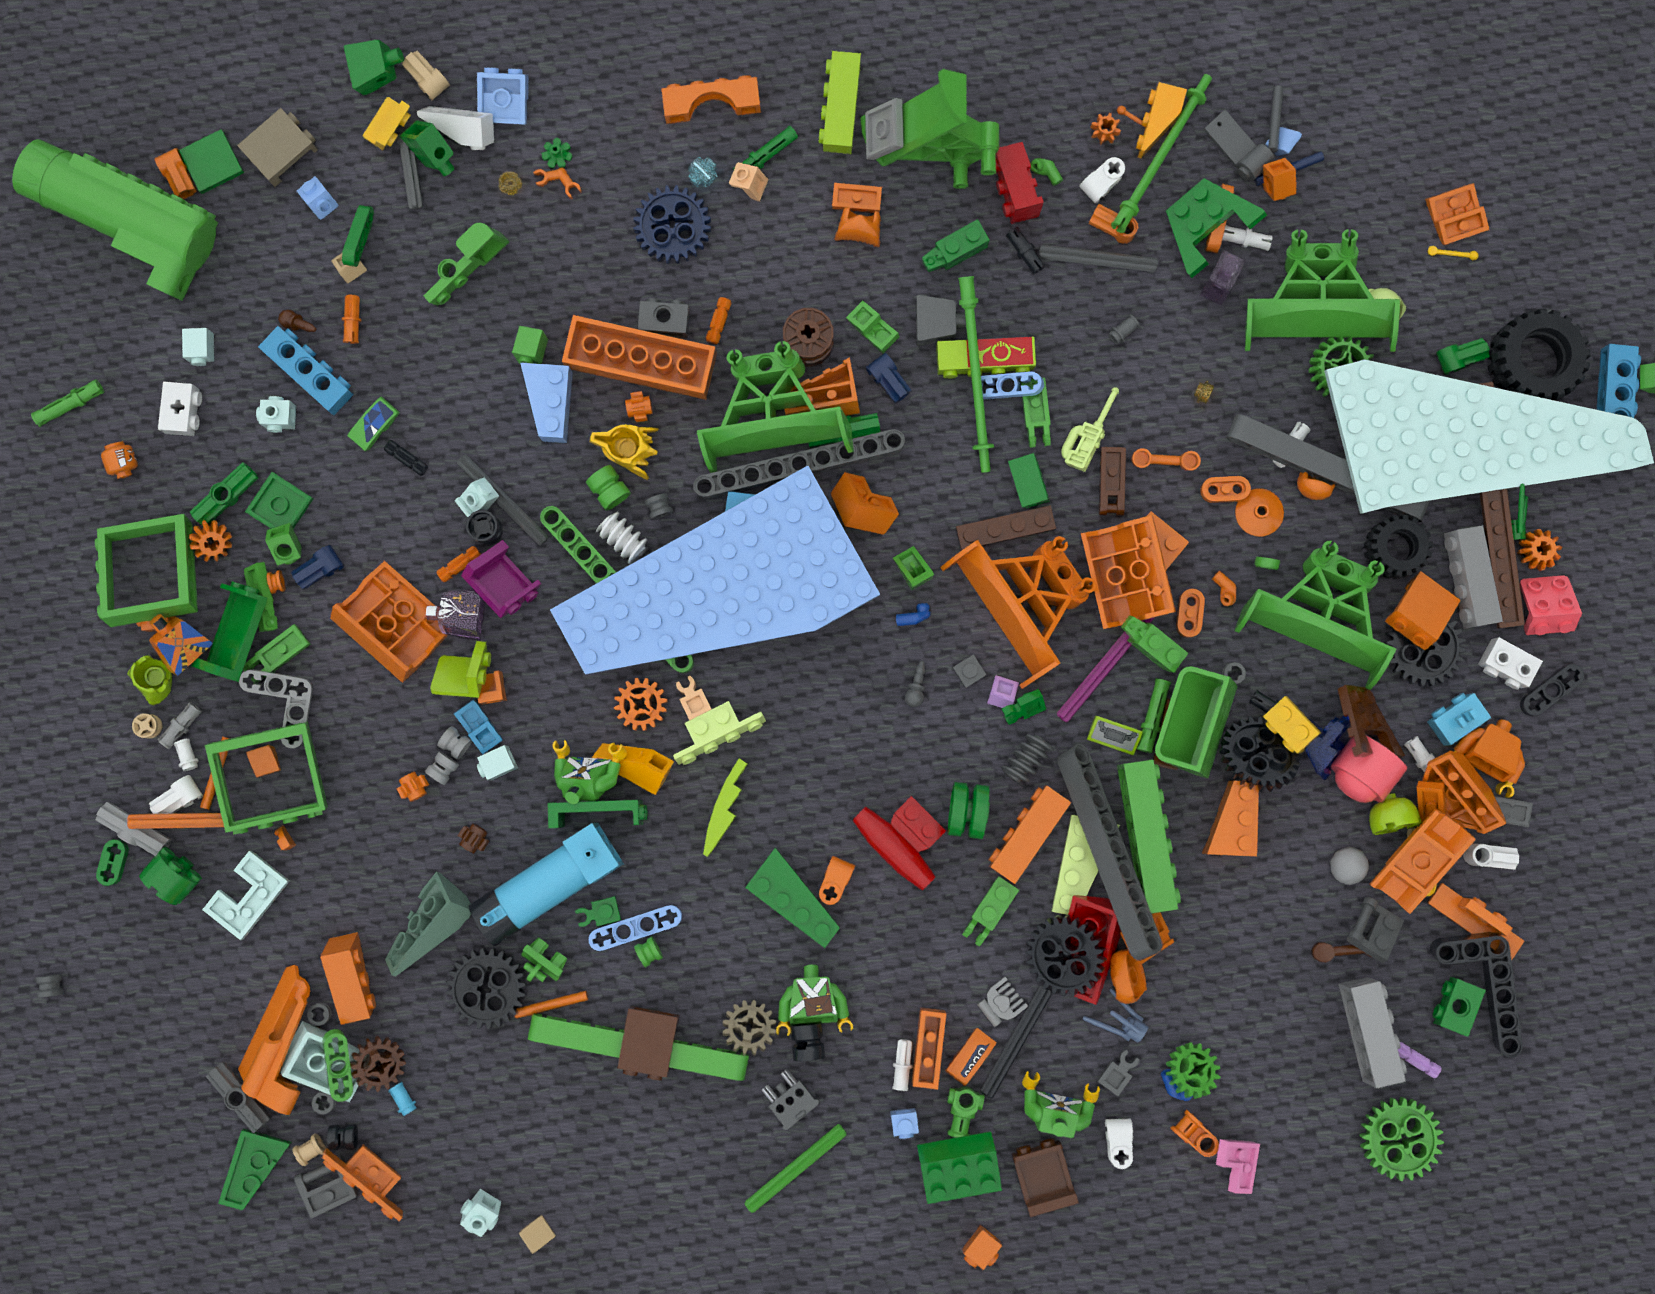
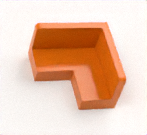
M844 472L831 492V496L846 527L885 534L899 515L892 498L872 493L863 476Z

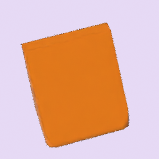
M267 745L246 752L257 778L281 771L275 747Z

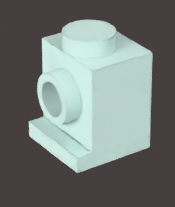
M484 477L472 482L463 494L456 498L455 502L465 515L469 517L475 511H487L499 495Z

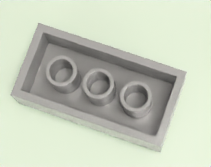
M1368 977L1338 984L1363 1082L1374 1088L1406 1082L1404 1074L1407 1073L1406 1065L1403 1059L1399 1057L1400 1041L1397 1034L1393 1033L1391 1024H1394V1018L1391 1010L1387 1009L1385 999L1388 998V994L1384 984Z

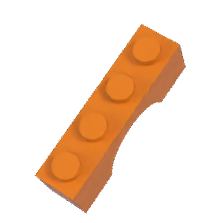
M744 75L734 80L719 78L709 83L695 81L690 85L670 84L667 88H661L666 124L690 121L694 110L700 104L709 100L726 102L734 109L737 115L761 113L757 77Z

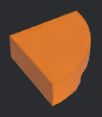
M284 825L275 830L274 834L279 837L277 843L281 850H290L296 846Z

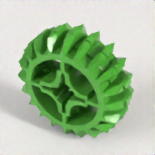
M1343 336L1337 337L1336 340L1330 337L1327 343L1322 342L1319 344V349L1313 351L1315 357L1309 360L1313 367H1310L1308 372L1316 375L1310 379V382H1319L1315 389L1320 390L1323 387L1325 389L1323 396L1326 397L1330 393L1324 370L1338 367L1341 363L1343 365L1353 363L1351 355L1354 356L1357 362L1361 360L1370 361L1373 358L1372 354L1366 355L1365 353L1369 349L1368 346L1359 347L1361 340L1352 343V336L1347 337L1345 341ZM1338 350L1342 351L1338 359H1326L1328 353Z

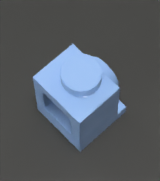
M915 1108L890 1111L894 1137L899 1136L900 1139L914 1137V1134L919 1133Z

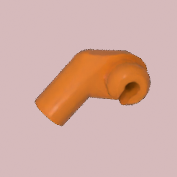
M1219 570L1212 580L1221 587V603L1224 606H1231L1236 601V584Z

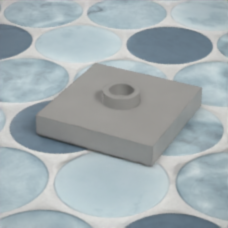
M894 98L865 112L867 159L875 160L903 148L902 99Z

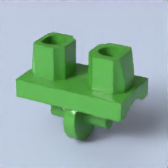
M541 938L536 939L530 946L526 945L522 950L521 956L529 961L523 966L530 973L527 980L531 982L536 977L543 982L547 977L545 974H547L557 982L562 975V969L567 958L559 952H556L550 961L542 955L549 945Z

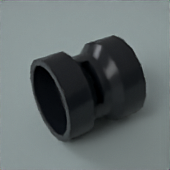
M348 1124L346 1127L330 1125L327 1133L328 1149L334 1151L345 1147L347 1150H355L358 1145L357 1125Z

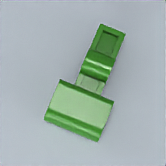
M473 224L456 241V246L464 256L458 262L452 259H445L440 262L438 274L441 279L424 295L426 300L437 306L446 303L451 297L450 294L456 288L462 287L468 281L467 277L480 265L485 266L510 241L501 232L486 224ZM455 266L456 272L454 276L449 277L450 268Z

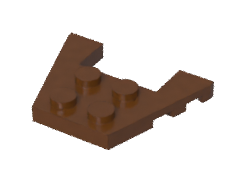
M1344 685L1338 688L1343 714L1345 717L1349 716L1351 727L1347 729L1350 738L1354 737L1356 746L1352 747L1354 757H1366L1373 754L1366 734L1377 735L1381 745L1389 749L1399 759L1404 757L1405 754L1376 704L1373 693L1369 689L1359 686Z

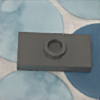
M1495 796L1506 819V824L1529 828L1533 803Z

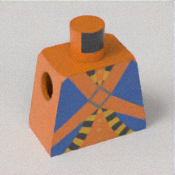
M159 614L149 623L157 632L149 640L166 668L177 676L213 644L185 621L177 617L172 618L168 622Z

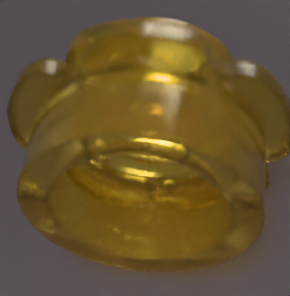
M505 172L500 176L498 186L502 193L514 195L521 188L522 181L515 172Z
M1208 380L1205 384L1200 382L1194 396L1198 397V403L1201 401L1206 404L1214 389V386L1209 384Z

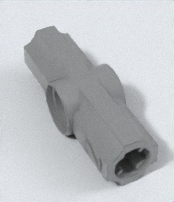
M106 802L96 814L95 820L118 833L117 836L131 845H138L154 856L163 847L168 848L172 839L154 828L129 829L127 817L130 814L111 802Z

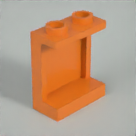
M1420 571L1407 583L1404 588L1406 590L1405 594L1385 622L1411 640L1415 645L1426 650L1438 640L1461 600Z

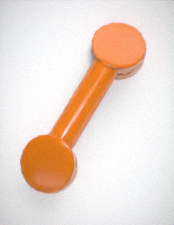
M1144 448L1134 451L1131 458L1133 465L1137 468H1145L1150 464L1179 465L1187 471L1197 469L1201 462L1199 454L1194 451L1185 452L1181 456L1154 455Z

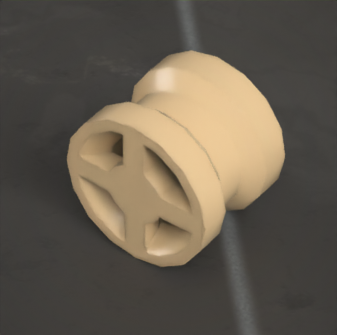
M140 714L133 720L132 729L138 737L155 738L162 731V721L153 714Z

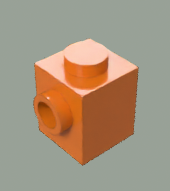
M980 1225L962 1248L964 1255H966L964 1259L972 1267L976 1268L979 1266L984 1270L987 1265L992 1266L999 1256L997 1252L1002 1247V1244L998 1238Z

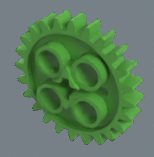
M1391 1097L1390 1105L1380 1101L1382 1109L1379 1110L1373 1106L1372 1109L1375 1115L1366 1114L1365 1116L1370 1122L1369 1124H1361L1363 1128L1367 1129L1366 1133L1359 1134L1360 1137L1366 1139V1142L1360 1144L1363 1149H1368L1364 1157L1367 1159L1373 1158L1370 1165L1374 1168L1379 1166L1377 1172L1382 1175L1387 1171V1177L1393 1179L1395 1174L1400 1181H1403L1404 1175L1412 1181L1414 1178L1413 1173L1423 1177L1421 1169L1425 1168L1431 1171L1429 1162L1438 1163L1433 1157L1434 1154H1442V1151L1437 1149V1145L1444 1144V1141L1438 1139L1437 1136L1441 1135L1443 1131L1435 1128L1440 1122L1436 1119H1431L1434 1113L1430 1110L1425 1111V1105L1420 1103L1416 1107L1417 1103L1413 1099H1410L1408 1104L1404 1097H1400L1399 1103ZM1414 1118L1416 1124L1413 1129L1408 1130L1407 1121ZM1386 1123H1390L1391 1131L1383 1135L1382 1127ZM1420 1133H1423V1136H1422V1137H1419V1138L1414 1137V1136H1416V1135H1418V1134H1420ZM1401 1134L1410 1137L1402 1139L1403 1144L1397 1141L1386 1142L1383 1145L1380 1144L1383 1140H1399L1402 1137ZM1417 1143H1420V1152L1416 1155H1413V1146ZM1396 1148V1156L1393 1159H1388V1151Z

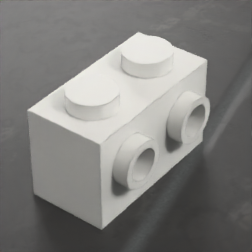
M1498 637L1491 639L1478 665L1484 668L1483 672L1494 678L1499 676L1506 680L1505 684L1519 690V688L1530 686L1543 661Z

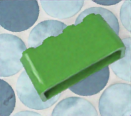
M1186 667L1181 670L1155 747L1156 755L1161 761L1194 775L1209 778L1238 687L1231 677L1196 667Z

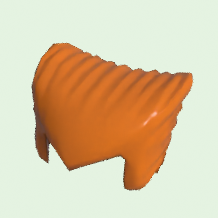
M849 206L844 208L835 240L861 241L862 243L865 242L879 248L880 214L875 211L873 216H863L851 212Z

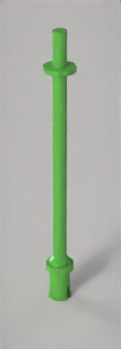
M1204 74L1196 89L1190 88L1186 92V96L1189 99L1132 196L1129 200L1122 201L1120 211L1111 223L1113 229L1117 225L1119 226L1116 230L1117 232L1124 233L1132 217L1138 214L1139 208L1137 204L1196 105H1203L1206 102L1207 98L1204 92L1212 80L1210 75Z
M974 276L958 278L961 294L959 305H962V308L965 310L978 444L972 447L973 450H979L981 472H990L988 448H994V444L988 443L974 311L978 298L975 297Z

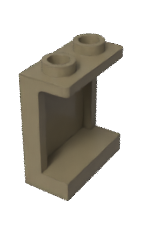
M281 108L237 145L274 187L282 182L279 176L309 150H312L314 153L318 150L313 144L316 140L306 129L302 132L298 127L300 122L291 112L286 114Z

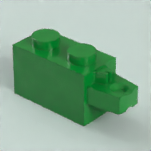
M977 219L937 241L935 248L922 257V262L928 272L942 267L948 270L988 248L990 239Z

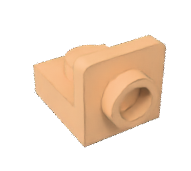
M737 163L729 184L732 187L743 189L751 199L760 201L768 179L758 167Z

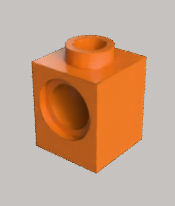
M1286 158L1263 165L1264 191L1273 201L1282 200L1296 194V169Z

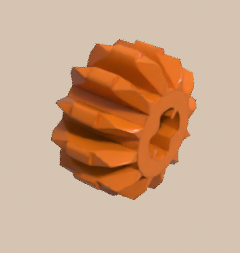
M213 520L211 526H208L206 521H202V529L199 526L193 527L197 534H189V539L193 541L189 546L191 550H196L194 554L197 558L203 555L204 561L208 562L210 556H213L215 561L219 560L218 554L227 556L228 553L224 548L232 547V543L228 541L232 536L230 532H226L227 528L224 524L218 527L217 521ZM210 537H212L214 543L211 545H209L207 539Z
M1541 529L1534 530V533H1526V539L1519 541V544L1524 548L1517 552L1520 555H1525L1521 562L1526 563L1530 561L1528 569L1537 567L1539 571L1545 570L1546 567H1553L1555 565L1554 560L1561 558L1556 551L1561 550L1562 546H1556L1555 544L1559 537L1551 538V531L1547 530L1543 533ZM1537 547H1538V548H1541V547H1542L1543 553H1542V552H1538V551H1537Z

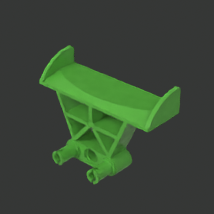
M942 69L938 72L939 84L902 104L903 148L876 160L881 166H887L897 160L950 162L954 168L953 187L965 189L968 187V167L980 159L982 175L996 174V153L999 150V124L991 121L980 123L968 116L966 109V74ZM865 115L861 117V127L866 143Z
M1349 229L1345 230L1342 233L1341 243H1306L1308 237L1306 231L1301 230L1300 237H1298V230L1293 231L1291 245L1287 248L1285 271L1288 274L1273 299H1248L1245 351H1250L1251 337L1352 336L1389 338L1390 352H1395L1399 327L1400 299H1374L1356 271L1359 251L1356 247L1358 233L1355 230L1351 229L1350 237H1348ZM1319 276H1327V277L1325 278L1324 281H1322Z
M783 341L784 347L781 342H778L774 348L775 352L743 357L739 350H735V353L731 350L727 354V361L731 364V372L738 384L720 427L697 430L702 455L710 473L717 472V457L842 437L848 453L853 452L852 426L842 408L839 406L815 410L798 381L805 373V365L799 354L790 348L788 342ZM777 383L768 397L756 388V386ZM794 385H796L799 391L790 392ZM749 393L756 397L754 399L747 400ZM805 405L810 409L809 412L776 417V410ZM766 412V419L738 423L740 416Z
M1326 541L1321 548L1314 550L1304 561L1303 571L1307 576L1282 599L1258 589L1244 605L1234 631L1240 633L1248 620L1370 672L1365 688L1371 690L1385 672L1396 651V648L1373 639L1367 594L1376 586L1378 577L1384 572V565L1380 562L1375 566L1378 561H1372L1368 567L1337 555L1338 545L1334 542L1329 547L1332 541ZM1309 582L1312 588L1305 585ZM1329 586L1341 590L1345 594L1333 599ZM1291 598H1294L1300 602H1303L1307 605H1310L1314 608L1321 610V615L1315 614L1309 610H1306L1288 601ZM1353 601V606L1348 605L1347 603ZM1333 615L1356 625L1357 631L1329 620L1330 616Z

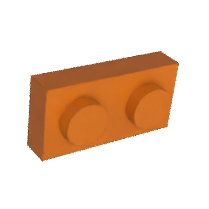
M834 183L832 209L844 210V208L849 206L850 211L870 213L877 211L880 213L882 187Z
M1418 781V812L1421 822L1423 823L1434 809L1446 814L1444 783Z

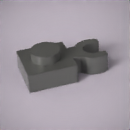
M1126 1049L1120 1052L1118 1064L1111 1060L1097 1079L1100 1084L1116 1096L1121 1094L1133 1077L1127 1071L1136 1067L1139 1063V1059L1136 1056L1131 1062L1125 1061V1056L1129 1052Z

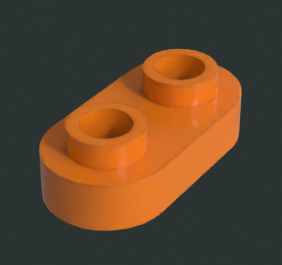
M1242 476L1212 477L1202 484L1200 493L1202 498L1210 503L1239 502L1250 494L1251 486L1249 481ZM1233 486H1239L1241 492L1239 494L1234 493ZM1209 487L1216 488L1217 493L1215 495H1211L1209 493Z
M1188 589L1179 597L1176 629L1185 638H1192L1198 635L1202 629L1205 598L1197 589ZM1189 597L1195 600L1194 606L1187 604ZM1186 621L1192 623L1191 630L1185 629L1184 623Z

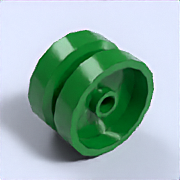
M962 782L953 783L948 817V835L961 837L964 833L965 824L968 822L969 837L983 839L989 816V786L976 784L973 787L971 799H969L968 784Z

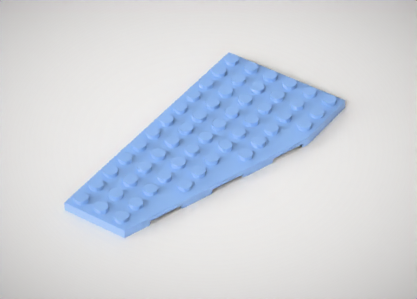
M806 466L550 609L581 668L587 675L814 632L880 596V593L809 466Z

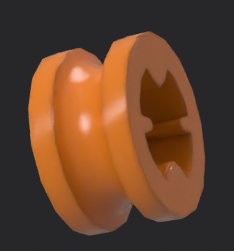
M277 570L275 574H272V572L267 573V583L272 594L276 593L277 590L284 592L286 587L281 570Z

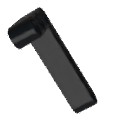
M1495 932L1435 939L1430 945V952L1435 959L1443 964L1482 961L1494 1046L1506 1057H1517L1522 1051L1523 1044L1508 941ZM1498 939L1500 942L1499 947L1491 951V942ZM1468 943H1474V950L1469 954H1465V946ZM1443 946H1449V953L1444 957H1440V949ZM1502 964V972L1499 975H1494V967ZM1505 989V997L1497 1000L1496 995L1498 991ZM1509 1014L1508 1022L1500 1024L1501 1016ZM1512 1039L1511 1047L1503 1049L1504 1041Z

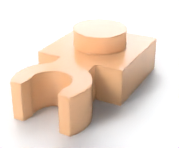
M688 676L690 681L689 687L683 688L679 681L676 682V686L680 693L685 695V697L679 700L689 720L712 710L703 690L695 691L696 682L691 676Z

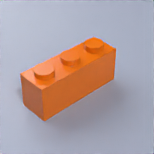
M920 1007L912 1075L913 1087L938 1089L946 1022L945 1010Z

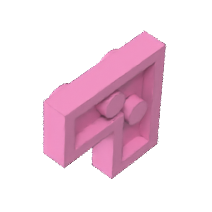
M1220 1139L1216 1165L1232 1168L1229 1176L1228 1191L1252 1194L1260 1148L1259 1143Z

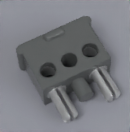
M786 1069L784 1070L785 1073L782 1072L781 1075L791 1088L788 1090L782 1082L775 1088L781 1094L779 1098L769 1085L762 1088V1092L772 1103L769 1105V1108L783 1124V1130H788L820 1102V1099L814 1097L802 1080L797 1082L790 1071ZM800 1088L804 1091L803 1096L797 1094V1089ZM787 1097H793L794 1103L789 1104ZM779 1104L784 1106L783 1112L777 1109Z

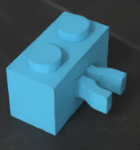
M1463 692L1451 700L1453 704L1446 709L1442 706L1431 713L1433 718L1427 722L1444 746L1452 745L1491 718L1475 693L1465 695Z

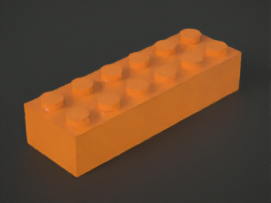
M573 315L562 363L564 366H569L571 370L706 400L717 351L714 346Z

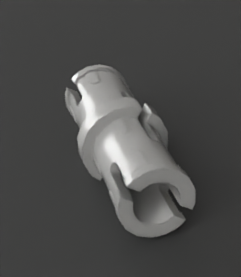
M189 702L184 710L170 721L169 727L157 739L159 743L167 749H171L183 733L186 734L189 731L188 727L202 713V710H199L200 708L194 703Z

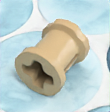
M315 1133L306 1143L293 1147V1154L300 1165L306 1166L312 1158L319 1154L323 1155L326 1146L320 1136Z

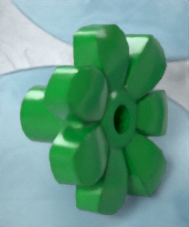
M555 138L553 145L550 142L545 143L544 149L546 151L542 153V159L544 161L549 160L547 163L549 168L554 169L556 164H558L559 168L566 167L565 161L572 160L573 156L568 152L571 147L567 142L562 144L559 138Z

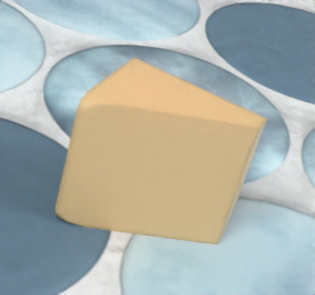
M342 253L331 260L347 283H350L367 271L361 261H359L357 267L343 265Z
M542 1215L519 1232V1235L532 1254L556 1236Z

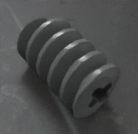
M1029 734L1025 736L1028 744L1020 742L1019 746L1022 751L1014 750L1013 752L1017 759L1010 757L1007 759L1011 767L1005 765L1001 767L1002 771L1009 778L1022 787L1021 781L1030 782L1027 773L1036 774L1032 766H1042L1039 757L1048 758L1045 750L1054 751L1050 744L1034 734L1035 736Z

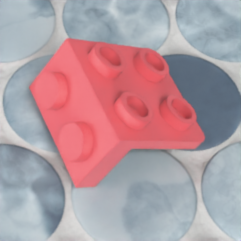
M1567 576L1527 578L1520 581V589L1529 611L1524 625L1526 635L1575 631L1582 611Z

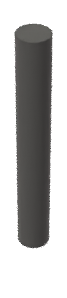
M1275 86L1273 89L1268 145L1272 153L1278 151L1283 98L1282 86Z

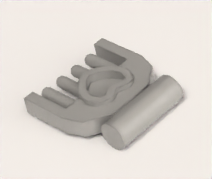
M1005 976L990 987L987 992V1001L984 998L977 1004L994 1027L1001 1023L1002 1020L1000 1018L1012 1019L1028 1007L1024 1003L1014 1012L1012 1011L1023 1002V999H1019L1010 1006V1003L1019 997L1018 993L1014 994L1011 998L1008 997L1015 991V988H1011L1005 994H1001L1011 985L1010 982H1007L996 991L999 986L1008 980Z

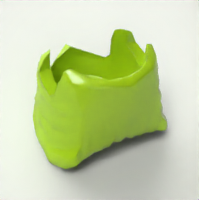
M145 655L134 662L127 673L132 679L133 685L142 693L150 705L160 704L171 692L172 674L162 660Z

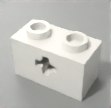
M163 382L158 430L165 434L195 435V430L199 428L200 422L197 415V407L202 403V394L199 392V388L193 384Z

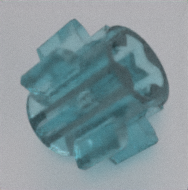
M698 157L688 168V171L691 173L688 176L689 180L696 187L700 184L708 187L717 177L715 172L717 169L715 167L716 164L709 157L705 161Z

